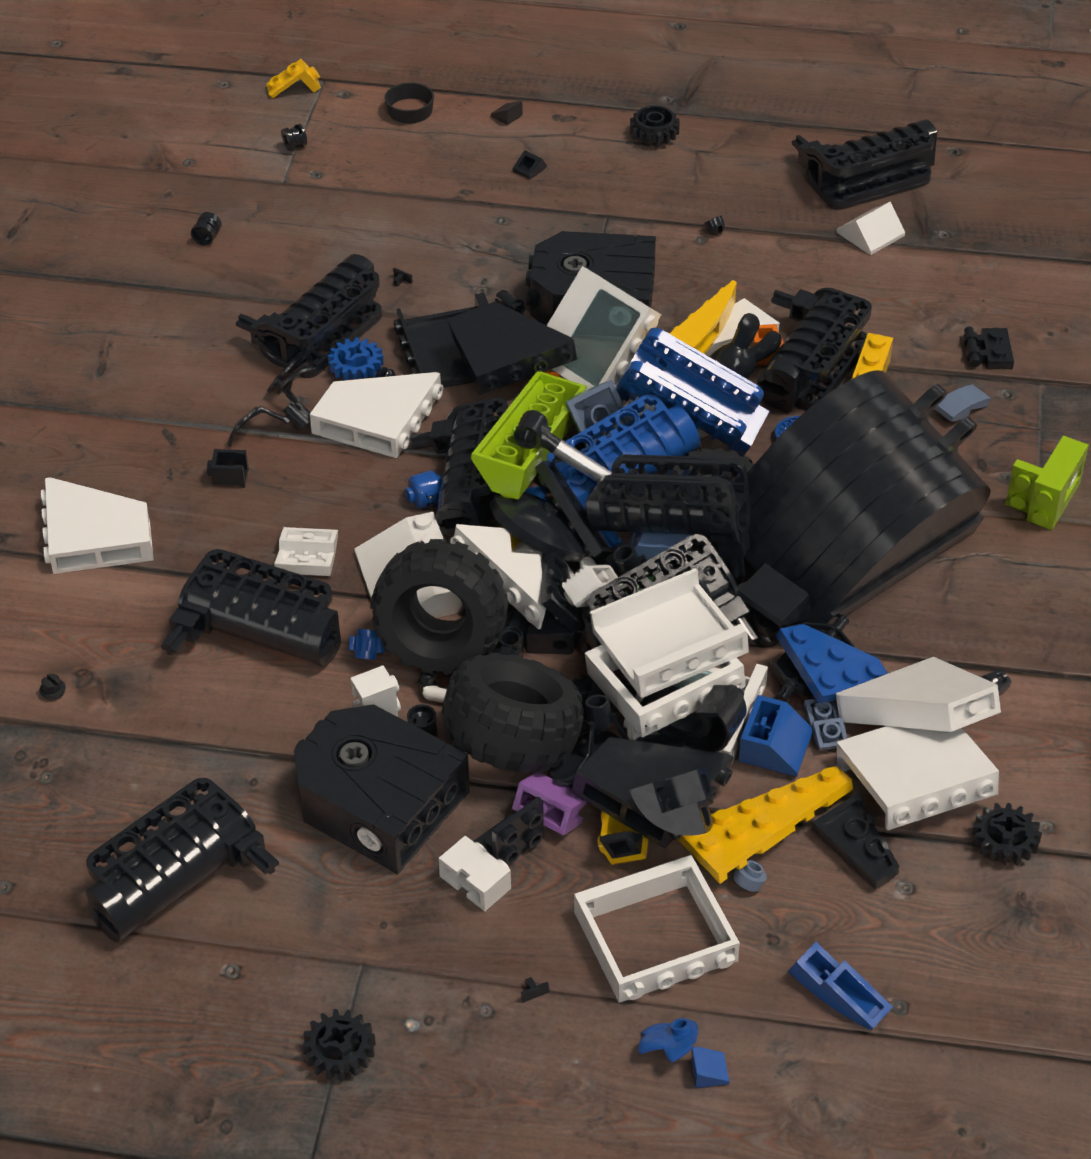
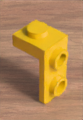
M299 59L297 62L290 64L279 75L273 76L266 86L270 97L274 98L301 79L314 93L321 88L318 80L320 75L313 66L309 67L302 59Z

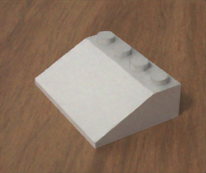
M433 512L406 517L354 549L370 599L379 576L397 552H402L408 545L418 541L419 543L422 541L428 543L430 539H443ZM429 586L417 590V597L421 606L435 618L464 612L463 603L450 590L437 586Z

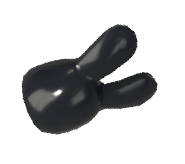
M747 313L740 319L732 341L722 345L708 357L749 380L757 362L766 359L778 350L782 337L776 331H770L754 347L748 348L759 330L760 321L755 314Z

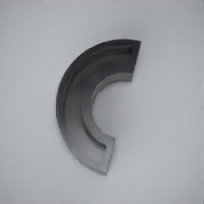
M732 684L714 685L697 711L657 730V732L663 736L686 740L685 747L711 752L720 751L728 745L746 716L747 707L743 697L744 692ZM671 685L645 696L640 705L644 707L679 689Z

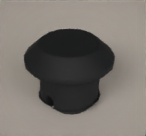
M48 674L46 675L47 678L43 677L41 680L42 685L39 689L42 697L56 699L65 693V683L60 680L58 675Z

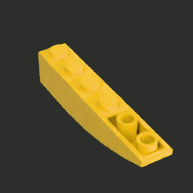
M732 280L725 287H722L710 300H706L696 312L691 313L683 323L676 326L670 335L706 354L721 334L730 317L736 301L737 282Z
M873 333L867 334L852 379L870 371L880 370L885 373L887 372L891 359L892 337Z

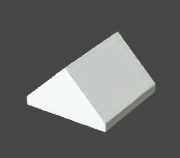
M891 202L871 209L837 228L838 234L869 255L905 236V231Z

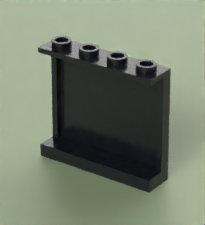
M485 293L475 294V307L404 320L401 309H397V319L393 320L396 335L400 334V346L402 351L406 350V363L408 367L412 366L411 374L440 373L443 388L474 382L451 337L447 319L489 304Z

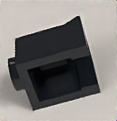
M214 449L212 460L207 462V475L212 476L213 484L238 485L245 488L249 472L246 450Z

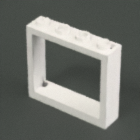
M602 645L585 652L588 675L641 737L697 711L714 685L732 684L740 689L746 687L744 665L735 658L719 665L720 670L642 707L614 675L613 671L619 669V667Z
M692 855L574 894V913L619 1003L629 999L636 1000L646 993L657 989L670 988L680 981L689 978L696 979L706 972L718 968L724 969L738 962L740 942ZM687 886L718 945L623 977L593 917Z

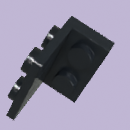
M536 797L519 811L511 813L473 842L483 845L487 853L495 859H500L507 865L514 863L519 855L530 847L537 846L542 838H544L543 800L540 797Z

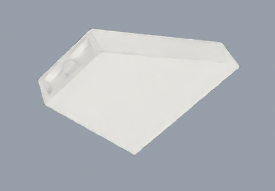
M432 372L335 381L310 413L312 434L398 458L402 450L408 447L410 435L419 431L421 422L425 416H429L433 404L442 396L443 385H441L440 373Z
M51 477L45 478V489L41 490L43 506H46V508L42 509V518L44 525H47V527L43 528V537L48 547H44V557L46 564L51 563L53 574L154 560L151 526L146 502Z
M935 657L836 693L839 718L842 717L843 722L952 732L1001 713L997 684Z

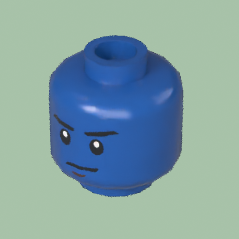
M428 470L412 475L408 480V487L405 488L408 502L414 503L420 509L437 505L443 479L441 474Z

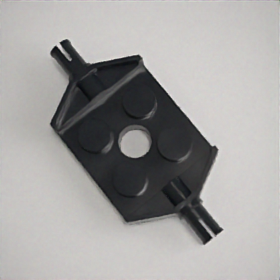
M843 614L839 615L831 625L803 622V624L854 647L852 642L842 632L846 625L849 624L848 617L845 616L843 618ZM786 651L777 663L775 660L772 661L771 673L783 686L775 695L776 700L787 702L791 695L796 696V694L813 696Z

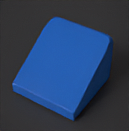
M692 1047L691 1063L696 1088L728 1085L730 1081L724 1052L702 1047Z

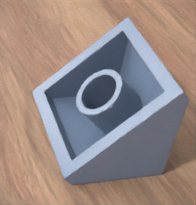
M612 380L582 391L565 402L579 433L624 407ZM624 416L619 421L622 425H625L631 420L629 416ZM600 430V436L598 438H600L601 436L608 435L610 431L604 432L603 430Z

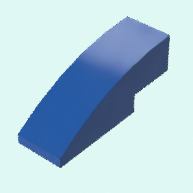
M817 942L788 970L793 977L820 1000L869 1030H872L893 1008L845 960L839 964Z

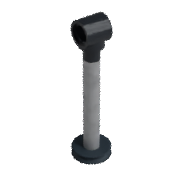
M530 410L522 415L514 432V439L519 446L525 449H539L542 446L597 483L604 476L612 474L611 471L552 434V428L548 426V420L542 413Z

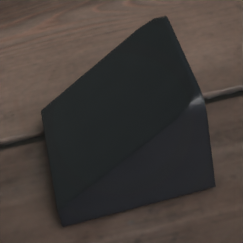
M521 101L506 103L492 112L491 117L508 125L523 115V103Z
M524 150L512 170L532 179L547 167V164L542 158Z
M626 831L600 836V841L611 858L615 859L641 854L643 837L641 834Z

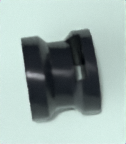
M300 123L294 125L291 129L286 127L281 130L282 140L288 151L294 150L296 146L304 147L307 145V136Z

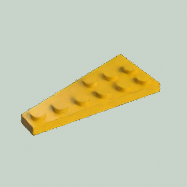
M838 766L825 768L821 772L806 778L797 779L795 782L783 787L774 788L755 798L746 799L737 805L716 811L714 814H711L714 821L708 833L693 836L682 835L679 842L721 884L728 879L727 873L732 869H742L748 864L747 859L754 854H763L794 832L795 825L801 820L808 822L815 817V810L821 806L829 807L853 790L852 779Z

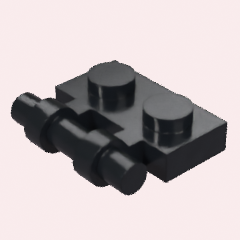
M971 326L964 329L963 343L967 347L966 358L972 367H978L981 363H986L987 369H1013L1014 358L1007 328H982L981 335L974 332V328Z

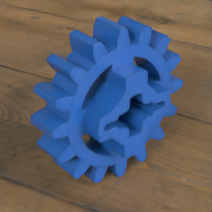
M356 337L353 342L345 339V344L337 342L336 348H331L328 355L330 373H334L335 378L342 376L343 381L348 379H367L366 377L368 376L375 378V372L384 365L382 348H377L376 342L369 344L367 338L359 341V338Z

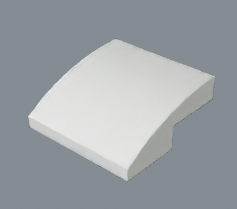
M283 527L279 538V552L274 566L301 575L330 576L336 553L338 530Z

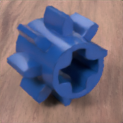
M358 629L357 636H350L349 650L355 651V658L376 660L377 653H384L385 647L382 644L383 639L377 636L375 630Z

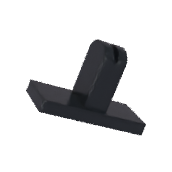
M395 267L393 268L394 276H396L393 280L394 285L399 286L404 280L413 283L411 274Z
M532 977L525 979L528 989L521 992V1001L524 1003L549 993V983L545 982L536 986Z

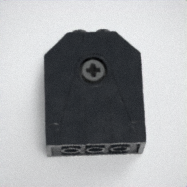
M561 231L536 244L534 255H529L528 269L531 271L526 272V286H529L530 289L527 290L526 305H531V316L547 326L582 266L651 308L655 277L656 236L636 235L635 237V235ZM600 290L574 334L627 337L640 317V313L605 290Z
M374 704L331 711L324 720H319L316 723L313 731L305 740H300L294 749L304 822L374 862H378V864L396 874L403 870L404 866L417 854L444 820L451 815L459 803L470 793L467 753L448 743L446 744L443 740Z

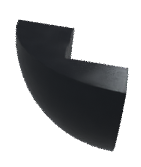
M706 768L696 769L630 790L631 796L641 813L654 825L667 832L693 836L708 833L712 828L714 819L708 806L713 804V794Z

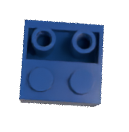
M757 695L741 736L739 762L797 777L813 734V728L787 702Z

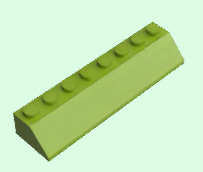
M536 372L471 455V460L493 492L499 493L505 498L519 500L538 473L535 467L542 461H547L549 451L542 446L539 449H525L516 443L514 432L522 415L530 410L542 413L548 420V426L552 428L551 433L562 440L574 424L565 402L576 394L585 391L586 385L544 372Z

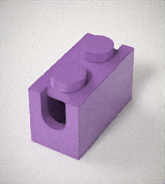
M536 772L519 782L512 809L519 811L536 797H540L543 800L544 826L565 835L582 824L583 817L578 814L588 802L571 793V788L554 783L552 778Z

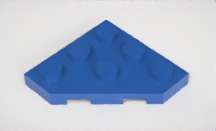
M805 624L780 628L776 635L818 704L836 700V693L888 674L878 658Z

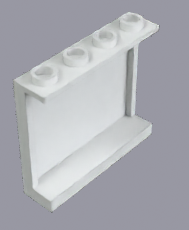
M696 568L590 611L593 634L641 698L749 653L747 630L742 624L733 626L699 585L698 570Z
M885 726L837 742V766L843 772L852 769L886 813L885 828L887 831L998 795L999 770L962 728L947 732Z

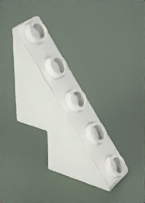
M456 524L454 537L451 538L450 543L461 542L469 545L468 550L478 554L480 552L490 561L489 566L492 569H496L504 581L502 587L505 590V594L508 595V602L537 629H541L546 608L542 605L540 555L512 552L510 532L505 528Z

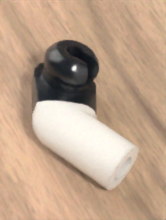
M420 673L418 687L427 700L443 703L447 689L438 687L434 681L436 678L435 674Z

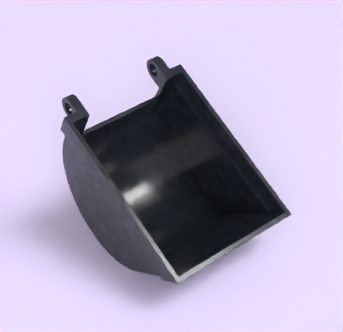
M876 370L859 375L837 387L805 411L774 441L747 472L751 520L748 530L750 548L744 557L756 571L766 563L809 593L811 616L808 620L800 621L801 624L803 622L831 625L839 615L843 614L844 618L974 533L983 521L984 517L980 512L988 501L991 489L958 453V447L976 430L978 425L968 416L958 422L944 437L929 422L928 414L947 395V391L940 384L932 386L913 404L885 372Z

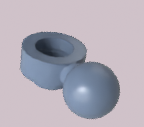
M747 861L748 864L740 870L734 868V881L748 891H759L767 879L763 867L755 861Z

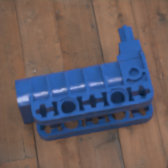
M651 328L615 386L622 402L623 400L628 402L629 399L635 401L637 397L640 398L644 395L652 394L657 396L667 409L679 404L690 416L696 429L698 428L709 434L711 440L716 438L728 445L727 449L738 452L741 457L751 447L769 413V410L759 405L764 392L758 385L659 328Z
M652 394L640 397L565 441L572 447H575L578 443H586L588 446L580 452L611 471L612 464L620 455L686 456L687 453L700 448L698 431L687 412L679 404L667 409L663 402ZM646 403L649 406L655 405L653 412L650 409L642 412L645 409ZM624 416L633 418L632 421L625 425H622L619 421ZM600 430H603L604 432L610 431L608 435L601 436L600 438H598L600 436ZM549 452L547 462L554 463L556 456ZM565 461L555 463L587 512V498L598 483ZM622 464L620 466V468H623L625 470V473H628L629 470L632 469L626 468L625 464ZM645 465V470L648 474L658 473L654 465ZM600 531L610 548L617 547L622 543L615 531Z

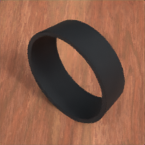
M398 84L391 87L384 97L389 116L401 123L423 121L431 115L433 110L434 93L423 84ZM408 98L420 99L427 103L426 106L415 110H402L392 106L395 102Z

